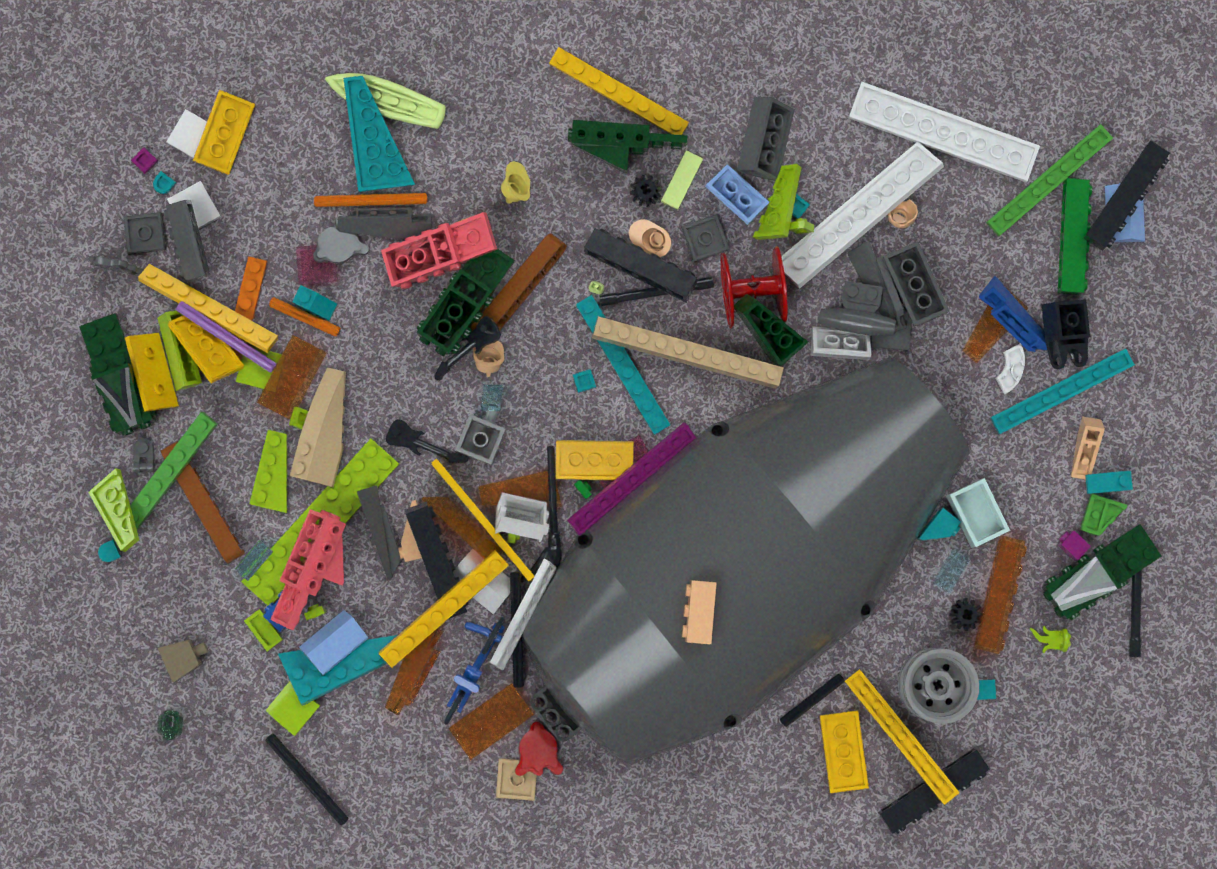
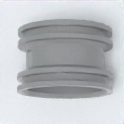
M926 648L911 655L901 667L898 676V691L903 704L911 713L933 723L947 724L962 719L972 710L979 695V680L973 665L960 653L943 648ZM944 664L949 665L948 671L943 670L942 667ZM925 665H928L930 667V671L928 673L923 671V667ZM937 680H939L938 684L940 685V687L935 688V686L932 685L933 681L937 682ZM955 680L960 681V686L958 688L954 686ZM916 683L922 684V688L920 690L915 689L914 686ZM947 698L952 699V703L950 705H946L945 700ZM931 699L933 701L932 706H927L926 700Z

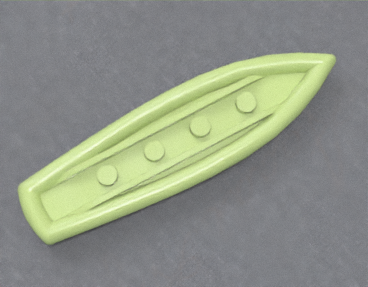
M344 73L325 77L326 82L332 89L346 100L343 78L363 76L383 117L438 129L444 120L445 105L389 80L359 73Z

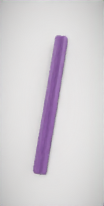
M181 301L178 304L176 310L268 372H272L277 364L185 302Z

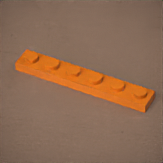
M248 256L235 312L253 321L268 261ZM232 348V350L241 360L243 354Z

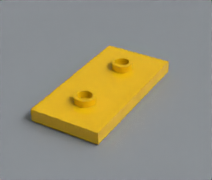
M219 90L192 161L229 175L255 104Z
M184 315L169 321V328L210 383H214L243 369L244 364L228 344Z
M152 333L125 337L144 412L178 407L160 334Z
M556 440V479L615 480L633 465L634 442Z
M858 710L819 715L829 792L837 793L869 788Z

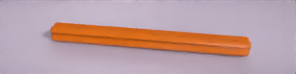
M426 193L314 197V205L316 207L427 204L428 201Z

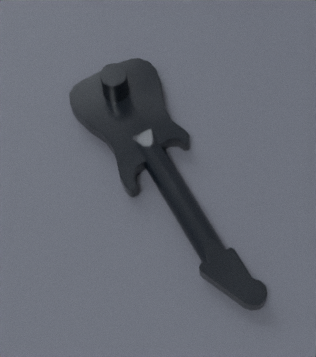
M483 317L468 338L462 339V341L468 340V343L456 355H453L446 362H441L435 373V380H442L443 376L450 371V368L474 347H476L475 353L480 354L486 345L495 343L500 339L501 332L491 317Z
M400 419L392 423L386 435V442L389 445L409 448L414 454L419 456L421 453L418 452V447L448 459L449 463H466L469 460L466 455L461 456L454 452H448L419 439V436L424 435V432L411 429L407 423Z

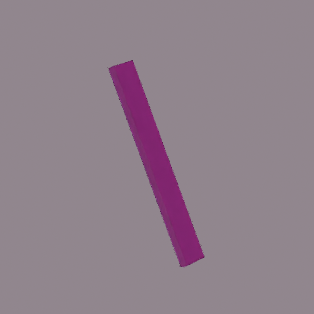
M683 422L567 519L574 531L579 536L691 443L696 436L687 423Z

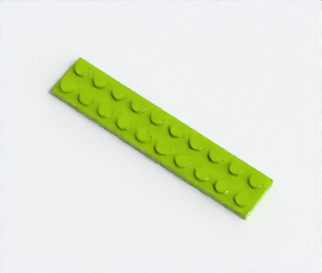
M370 438L336 476L334 487L327 486L241 582L267 606L271 602L275 603L279 598V593L285 586V583L279 580L309 510L320 513L322 509L341 517L340 521L347 523L362 506L357 491L376 485L379 488L398 467L399 463Z

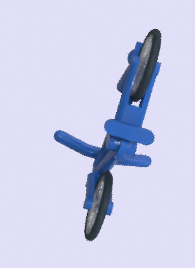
M501 617L497 623H494L493 631L471 622L465 623L466 629L483 634L488 637V640L473 666L468 664L463 676L457 674L454 677V681L458 685L447 704L451 709L444 720L445 725L449 724L456 710L461 713L472 692L477 693L480 687L476 684L482 674V671L479 669L487 659L495 642L500 643L503 638L498 633H503L505 629L503 626L504 617Z

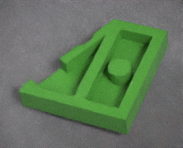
M1090 494L1080 531L1100 536L1113 523L1116 517L1127 508V505Z

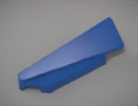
M994 276L979 295L982 301L993 308L991 315L1028 351L1035 352L1036 349L1047 350L1045 334L1042 328L1000 280Z

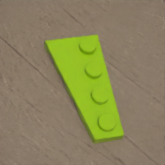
M798 164L781 166L773 186L774 193L768 198L767 210L765 215H761L759 220L760 227L758 231L754 232L753 238L763 240L788 237L801 172V166Z
M272 430L267 431L250 505L287 513V434Z
M115 468L88 493L121 551L126 552L139 541V536L121 470Z

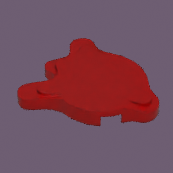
M534 722L519 742L518 752L520 760L514 772L517 776H523L527 772L541 776L543 768L546 767L553 774L559 775L563 772V766L557 759V742L553 735L544 729L541 723Z

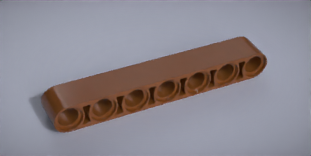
M548 234L498 293L490 306L484 310L481 319L485 316L491 317L499 330H501L563 255L567 245L553 234ZM475 322L471 326L472 331L476 328L478 323Z
M179 441L161 450L164 459H166ZM189 462L178 476L177 481L223 559L229 564L244 555L245 552L238 546L240 543L234 533L232 534L228 529L230 528L228 523L219 514L218 506L209 497L208 489L205 484L201 483L199 474L195 468H192Z

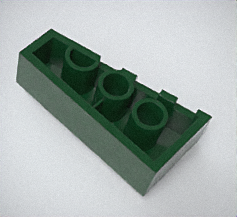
M746 294L734 304L735 311L762 350L778 366L781 367L808 343L805 338L750 295Z

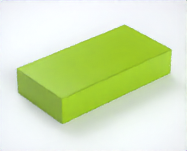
M259 609L244 620V622L268 652L280 643L283 638L273 625L263 617L264 613Z

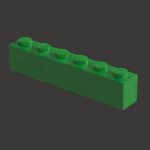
M1067 178L1063 181L1057 294L1081 295L1087 290L1088 281L1085 279V272L1088 271L1089 263L1086 260V253L1089 252L1090 245L1083 238L1090 229L1088 215L1090 216L1091 214L1089 197L1092 195V185H1090V180Z

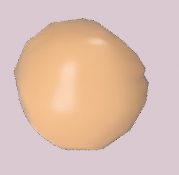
M910 199L903 201L887 215L889 222L897 228L909 227L915 222L918 215L917 205Z

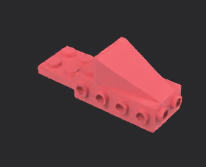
M482 212L451 225L449 223L437 226V229L423 231L419 236L405 238V241L392 243L388 248L381 250L391 286L401 287V289L410 288L412 283H423L428 281L430 276L438 277L444 275L445 272L460 270L462 268L461 265L467 261L497 250L487 213Z
M322 509L320 513L309 510L279 580L285 583V586L270 620L294 631L295 626L299 623L302 609L307 604L308 595L316 596L317 592L321 589L323 578L343 586L342 533L346 523L340 521L341 517Z

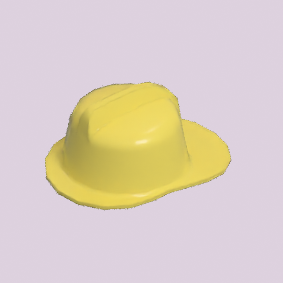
M515 161L507 165L506 177L501 184V191L506 197L508 204L519 202L520 200L527 201L530 198V179L525 167Z

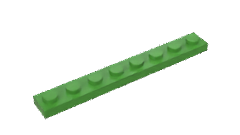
M1100 124L986 223L999 237L1111 141L1113 137Z
M200 412L130 505L137 531L218 425L205 412Z

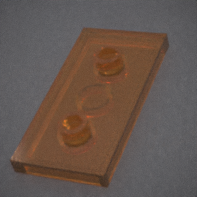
M292 335L256 403L290 420L294 407H299L327 352Z
M511 683L448 729L469 759L472 760L532 717L534 713L513 686V683Z

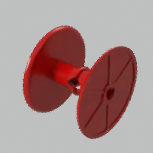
M775 246L772 253V276L754 277V275H751L750 278L731 280L727 256L725 253H721V282L729 328L731 329L734 326V299H741L746 294L755 299L758 296L775 295L780 319L786 322L788 316L787 290L779 247Z

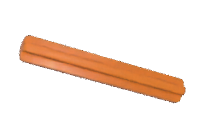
M272 297L269 306L335 337L340 332V327L275 297Z

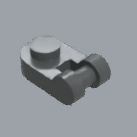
M145 438L138 439L133 446L134 473H141V471L155 472L152 442ZM141 458H147V463H141Z

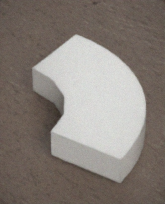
M1021 343L1003 352L1005 366L1001 374L996 377V380L1004 395L1019 383L1023 374L1025 355Z

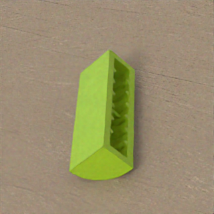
M177 310L165 312L157 319L175 390L179 391L201 384L202 381L197 364L168 326L169 321L183 316Z

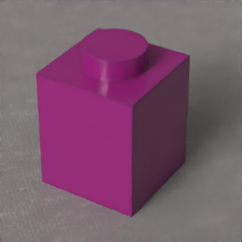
M1074 530L1069 533L1065 531L1059 537L1060 542L1057 544L1074 561L1079 560L1091 547Z

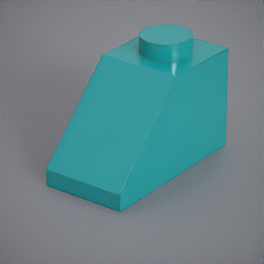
M300 285L292 301L296 306L330 321L337 306V303Z
M1131 471L1085 475L1087 494L1133 490Z
M940 508L917 539L922 541L947 538L951 535L954 537L960 530L959 525L961 521L946 509Z

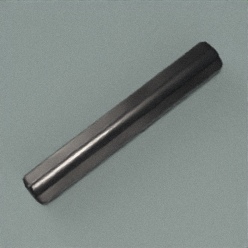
M835 675L781 717V723L785 727L789 726L843 684L845 680L842 675Z

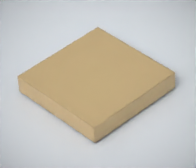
M499 758L496 798L535 801L536 775L527 772L523 776H517L514 770L519 760Z

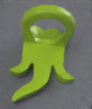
M1043 626V632L1049 636H1041L1037 631L1030 628L1039 642L1049 644L1043 647V653L1048 649H1058L1062 652H1067L1071 646L1069 641L1071 635L1065 628L1060 631H1049Z

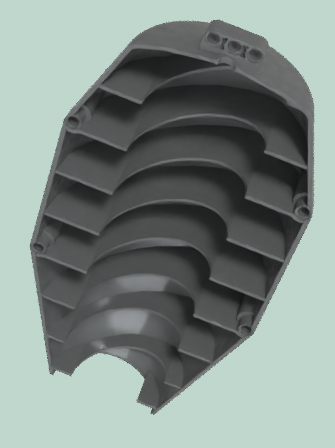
M886 358L709 426L581 534L589 538L587 545H580L578 543L579 535L576 536L547 585L522 633L531 662L545 684L544 687L532 696L530 700L531 707L559 741H568L582 730L601 748L625 763H634L736 727L871 615L970 454L969 446L962 432L931 391L909 369L893 358ZM714 426H719L722 429L720 436H715L712 433ZM690 580L716 582L711 644L688 643L682 637V627L687 622V617H684V605H688L689 598L685 596L686 584H690ZM864 604L869 608L866 615L861 614V608ZM538 696L545 700V704L542 707H537L534 704V699ZM548 712L556 713L557 720L554 722L547 721L546 714ZM729 715L735 717V723L732 726H728L725 723V719ZM561 727L569 729L567 737L559 736L558 730Z

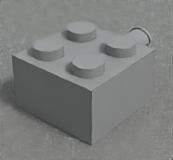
M490 403L485 417L482 419L469 415L455 449L456 452L491 466L493 465L507 431L495 423L501 409L500 406Z

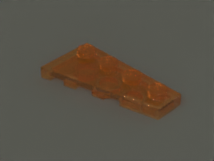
M1007 288L1021 306L1027 310L1028 307ZM987 305L962 350L975 363H978L1007 332L991 315L993 308Z
M548 470L478 486L482 505H497L503 492L547 502V506H549ZM556 483L557 507H562Z

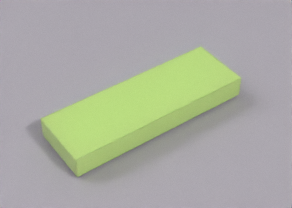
M689 151L685 152L661 200L662 203L677 210L679 209L703 158Z

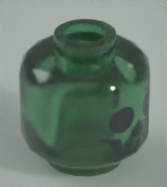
M164 711V714L159 715L157 733L162 735L163 739L175 740L176 736L182 734L183 717L179 715V712Z

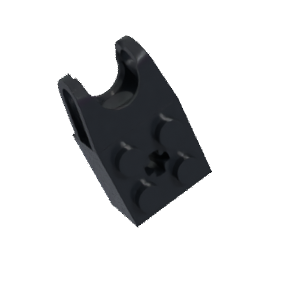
M1086 299L1041 304L1045 342L1052 367L1057 370L1064 368L1068 353L1076 367L1085 366L1088 361V338L1091 337Z

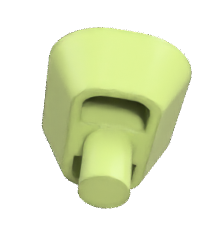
M592 281L589 285V291L602 294L604 285Z

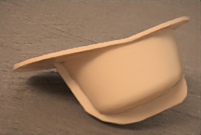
M646 219L637 220L630 226L629 238L631 242L641 247L646 253H653L662 257L670 251L671 238L664 228Z
M499 341L486 345L480 354L475 353L476 347L473 348V358L480 372L486 373L487 377H490L491 373H495L500 369L501 364L504 362V348Z

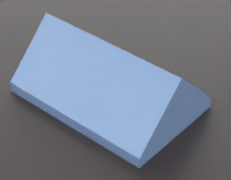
M728 164L705 186L747 225H750L769 204L766 198Z
M1120 183L1105 186V206ZM1138 200L1135 204L1137 209L1131 217L1129 215L1124 221L1127 224L1123 230L1115 233L1113 236L1116 238L1115 242H1145L1143 200Z
M343 610L299 646V648L324 676L366 641L368 636L354 618Z

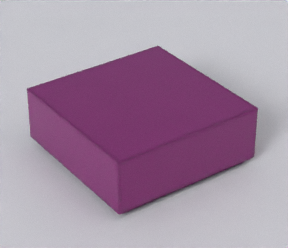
M145 147L131 159L144 174L158 162Z

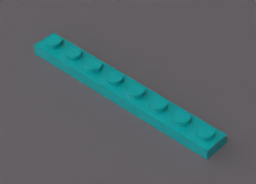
M592 295L576 304V307L593 333L598 316L606 317ZM597 340L653 434L655 435L669 427L671 424L624 347Z
M1125 348L990 417L997 433L1001 434L1135 364Z

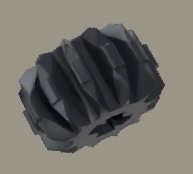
M642 175V181L636 177V184L631 183L630 185L634 189L630 191V195L635 196L632 201L640 200V207L643 205V202H646V207H650L649 201L655 205L657 203L655 198H661V194L658 192L662 190V187L657 186L658 180L652 182V175L649 176L648 180H646L645 175ZM648 187L650 193L647 192V195L643 194L642 188Z
M968 598L963 599V604L960 600H957L956 604L958 607L951 606L955 613H949V616H955L951 623L959 622L956 628L961 629L963 626L964 631H968L969 626L975 629L974 622L977 624L981 623L977 616H983V613H977L981 606L977 605L974 607L975 600H971L969 603ZM964 610L970 612L968 615L969 619L962 617Z

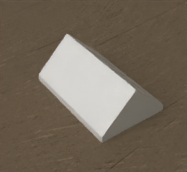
M812 326L811 356L868 360L871 357L870 335Z
M472 549L458 564L456 570L453 571L454 577H459L460 580L463 579L485 557L475 549ZM501 572L473 598L494 614L510 595V578Z

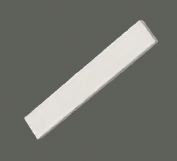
M543 559L490 661L492 665L502 671L556 570V566L546 559Z

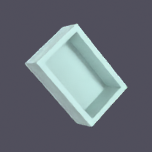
M985 478L946 496L956 518L961 521L960 526L971 548L1010 531Z

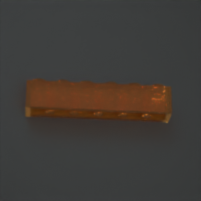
M999 536L983 604V616L980 617L981 623L978 626L973 647L975 649L999 654L1004 649L1005 640H1003L1004 632H1007L1009 628L1007 618L1008 614L1012 613L1014 603L1011 601L1013 594L1015 595L1018 589V584L1016 583L1017 576H1020L1022 572L1020 562L1027 550L1023 540Z

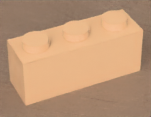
M690 580V584H686L685 596L689 598L688 605H684V617H687V622L682 627V637L685 638V642L711 644L716 582Z

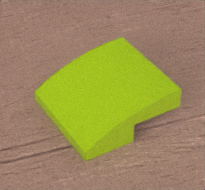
M253 347L277 365L272 372H268L243 355L241 362L244 364V367L238 371L236 382L276 393L285 355L272 351L266 353L257 347Z
M289 681L266 711L295 736L320 705L313 700L302 706L291 681Z

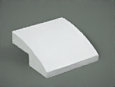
M185 109L166 142L194 158L207 121Z
M201 181L167 199L169 204L182 200H191L198 229L221 217Z

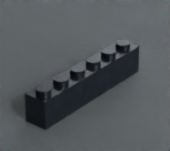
M1150 140L1083 239L1102 251L1106 247L1110 248L1116 240L1113 237L1117 231L1121 232L1127 224L1124 221L1128 215L1131 217L1136 211L1137 207L1135 204L1137 201H1142L1148 193L1145 190L1149 184L1153 185L1159 177L1156 174L1160 168L1164 169L1168 164L1169 159L1167 157L1170 152Z
M594 228L584 246L585 254L687 303L697 284V277L691 271H683L672 262L666 263L662 261L656 254H648L637 245L631 246L620 237L610 236V233L604 229L598 230Z
M427 502L405 509V514L436 597L439 600L460 579L459 577H454L453 571L456 568L453 560H448L446 553L449 550L446 542H441L440 535L443 534L440 525H435L433 518L436 517L432 506L428 507ZM469 603L464 604L450 618L466 613V606Z
M974 748L942 769L956 789L961 791L971 786L970 782L973 780L984 778L987 775L986 772L990 770L978 750ZM924 781L880 810L878 814L892 834L895 832L899 834L907 828L906 825L910 822L916 823L922 819V814L928 811L930 813L936 810L941 801Z

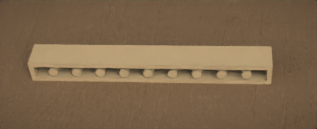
M599 316L592 338L775 389L780 384L784 367Z

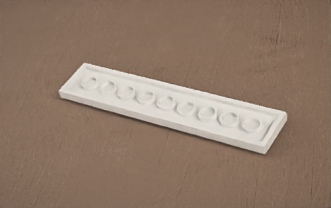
M865 82L860 84L848 117L857 122L915 143L919 142L926 147L1023 182L1028 181L1040 148L1039 145Z
M916 142L814 228V232L808 233L782 255L785 275L800 289L944 167L943 163L923 145Z

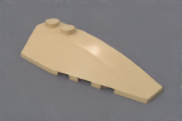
M332 368L326 369L304 422L290 473L291 477L334 487L343 453L342 433H344V425H342L345 411L343 406L346 380L345 371Z

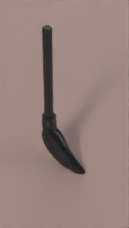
M547 446L550 514L548 546L529 569L534 576L543 559L550 561L557 569L562 558L561 538L557 521L554 446ZM524 575L520 578V582H529Z

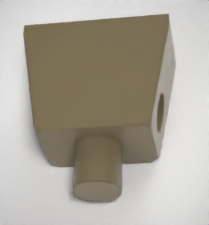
M192 640L158 648L172 682L179 681L201 666L200 656L209 652L205 642L194 646Z

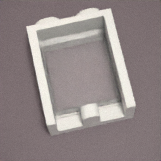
M502 492L496 507L495 534L506 532L539 539V542H541L543 535H547L549 524L546 523L549 517V511L546 510L547 502Z

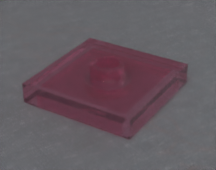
M317 245L296 247L299 285L338 282L336 263H317L314 261L313 254Z

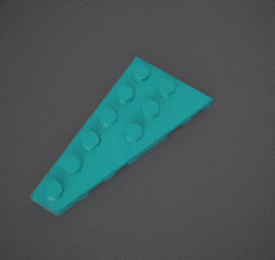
M364 77L343 78L358 192L415 185Z
M398 635L364 641L324 676L301 650L279 653L278 656L303 706L388 664L379 655V651Z

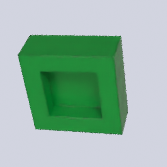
M579 480L574 484L585 500L592 496L590 491L593 489L586 481L582 483Z

